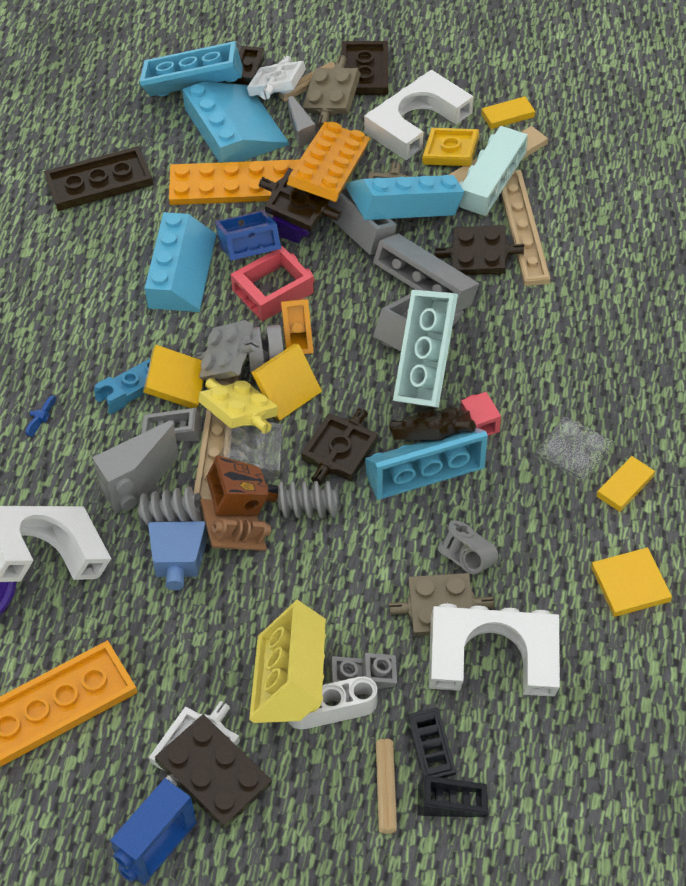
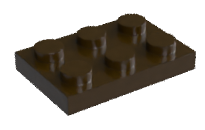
M342 41V55L347 58L344 68H358L361 73L355 95H388V41Z
M204 714L155 756V762L223 830L272 784V780Z

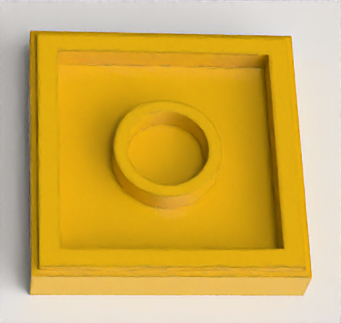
M431 128L422 156L423 165L471 166L480 137L479 129Z
M294 343L251 372L261 393L278 406L277 416L274 418L279 421L322 392L299 344Z
M155 344L143 393L188 408H197L199 405V392H201L203 380L199 378L202 360Z
M648 547L592 562V571L614 617L671 602L672 595Z

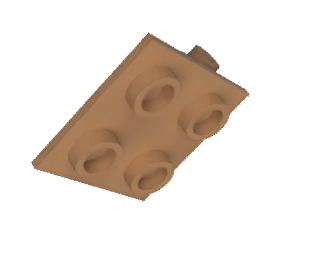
M212 499L199 500L212 548L267 550L264 538L270 535L271 526L266 524L265 521H258L257 515H216Z

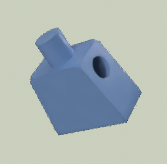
M205 521L149 522L152 559L156 577H166V587L168 589L181 590L184 587V577H198L208 538Z

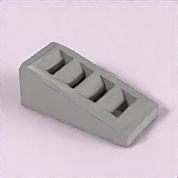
M293 96L288 97L289 117L297 144L301 147L311 143L316 136L315 123Z
M196 408L146 414L143 416L141 434L152 429L153 423H158L157 426L171 420L174 424L176 441H200L203 419ZM176 423H180V427L176 428Z

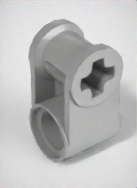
M454 520L449 523L447 536L438 545V550L443 556L451 559L469 574H477L497 562L498 551L491 542L484 539L473 531L469 525L461 521Z

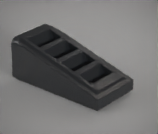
M435 707L408 714L407 726L422 775L440 778L456 775L439 709ZM437 735L435 739L421 742V738ZM441 748L442 750L425 755L424 751ZM445 760L446 764L428 768V763Z
M424 775L418 784L417 815L487 817V784ZM431 792H435V800H431ZM443 792H449V802L443 801ZM457 792H462V804L457 803ZM470 792H476V806L470 805Z

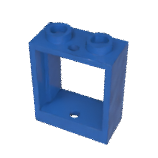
M264 210L215 221L219 245L230 261L281 249L277 223ZM239 220L244 221L243 225L238 224Z
M166 778L162 780L110 840L114 850L113 858L119 865L117 870L130 882L137 879L145 885L197 824L191 797Z

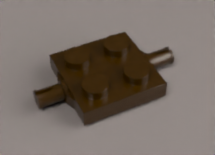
M288 168L283 178L276 183L265 177L261 178L259 187L271 192V197L265 205V212L309 232L313 230L317 221L323 216H327L335 221L339 220L342 212L328 206L330 200L287 185L289 175L293 169Z
M505 225L454 227V239L451 247H436L435 256L437 258L451 257L453 267L465 275L506 274L508 256L524 255V244L508 245Z
M433 407L422 408L417 411L418 414L415 416L403 418L401 421L392 420L389 424L393 440H441L453 433H472L476 429L475 422L471 420L470 411H458L457 407H449L441 411H434Z
M358 408L352 419L339 418L330 413L325 417L301 452V460L318 467L315 474L311 477L313 483L318 481V484L322 485L328 473L335 474L352 482L365 462V458L369 456L378 442V434L361 425L368 416L365 409L362 411V408Z

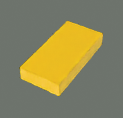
M524 96L482 108L481 115L490 129L533 118L535 117V110Z
M631 456L597 491L596 497L621 512L654 477L655 471Z

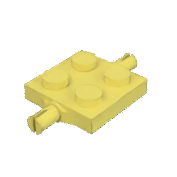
M209 378L205 383L206 388L209 390L199 392L198 402L231 429L252 425L265 434V432L268 433L272 428L271 423L265 419L277 416L278 406L245 380L221 385L214 378Z

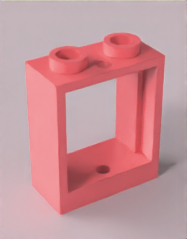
M281 246V249L274 250L231 273L233 292L262 322L282 311L281 301L300 300L314 293L313 282L315 279L312 272L308 268L305 269L299 263L297 257L293 253H289L283 246ZM282 266L296 279L268 296H265L253 284V282Z

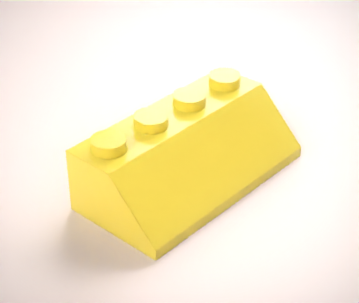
M299 600L291 604L258 635L249 720L253 723L301 721L310 712H315L322 704L326 619Z

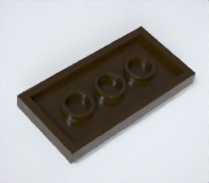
M139 146L43 171L57 211L154 185L153 178Z

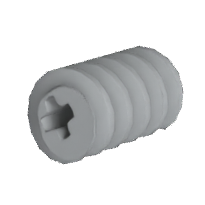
M306 481L302 482L300 490H297L294 482L290 483L288 490H285L283 482H279L278 506L279 512L282 510L284 518H289L292 510L296 518H301L304 510L308 518H313L315 510H317L320 518L325 517L327 510H329L331 518H336L339 503L338 482L333 490L329 481H326L323 490L320 489L318 481H314L311 490L308 489Z
M190 486L185 487L184 495H182L179 488H175L173 497L169 490H164L162 499L157 491L152 492L151 500L146 493H142L138 506V517L141 527L145 531L148 529L149 522L202 521L204 515L199 501L202 499L200 494H194Z

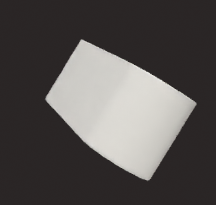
M365 676L324 684L322 687L323 701L320 707L315 712H310L301 721H289V724L296 729H308L369 715L377 707V685L375 681ZM360 694H366L370 696L367 699L357 698V696ZM329 701H336L339 703L336 706L326 705V703Z

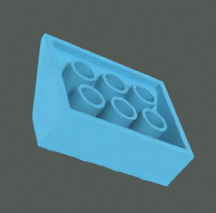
M204 81L182 89L184 107L219 163L242 162L289 145L288 140L256 95L249 96L248 85Z

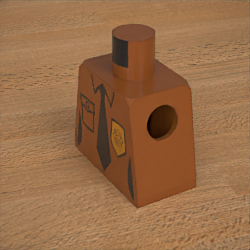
M216 455L206 476L216 515L256 516L260 513L265 501L276 502L278 486L265 484L262 470L258 466Z

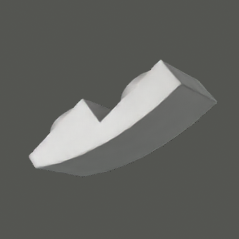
M365 653L362 659L332 656L330 659V683L365 676L375 681L377 689L397 685L396 655Z

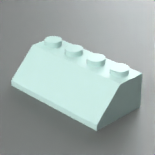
M422 290L411 291L393 401L439 408L458 294Z

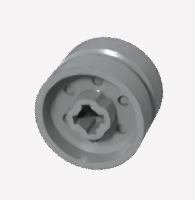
M280 325L266 326L265 338L262 337L260 327L252 329L250 341L254 339L259 341L260 347H257L259 348L258 351L248 354L250 372L284 351Z

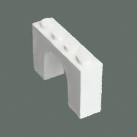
M430 70L391 98L386 99L381 105L369 111L364 116V133L404 160H408L423 149V131L402 117L405 113L415 109H428L439 113L454 124H458L472 114L473 96L438 73Z
M0 506V582L22 581L34 561L22 536L40 538L56 548L62 556L73 580L97 579L109 564L111 557L84 506Z
M448 603L441 604L439 607H433L430 624L428 689L460 691L464 678L465 645L472 638L480 634L496 633L510 639L518 647L522 655L523 695H556L560 688L559 615L550 614L547 610H535L532 613L519 612L516 608H504L501 611L488 610L485 606H472L470 609L457 608L456 605Z

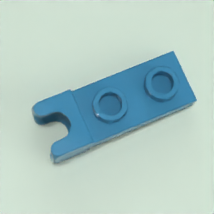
M150 359L113 379L108 377L95 385V399L97 402L107 399L109 414L116 413L127 406V403L145 394L143 391Z

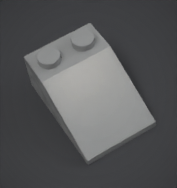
M411 294L382 308L373 335L383 345L399 351L402 350ZM461 310L455 313L453 326L464 314V311Z
M169 420L92 457L100 490L115 514L133 509L140 502L141 494H148L179 457L174 424Z

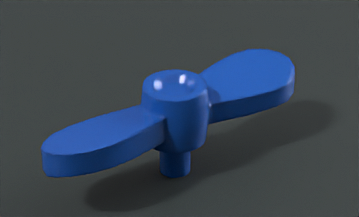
M51 395L41 410H31L30 416H34V419L26 428L25 433L27 436L33 437L41 423L48 420L49 410L55 403L56 396Z

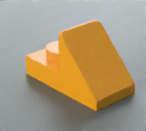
M308 299L281 301L286 349L295 343L300 345L304 354L314 353Z

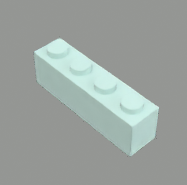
M500 126L495 134H491L485 150L482 149L480 151L476 164L470 166L466 179L459 183L464 190V194L458 207L487 216L525 156L528 134Z

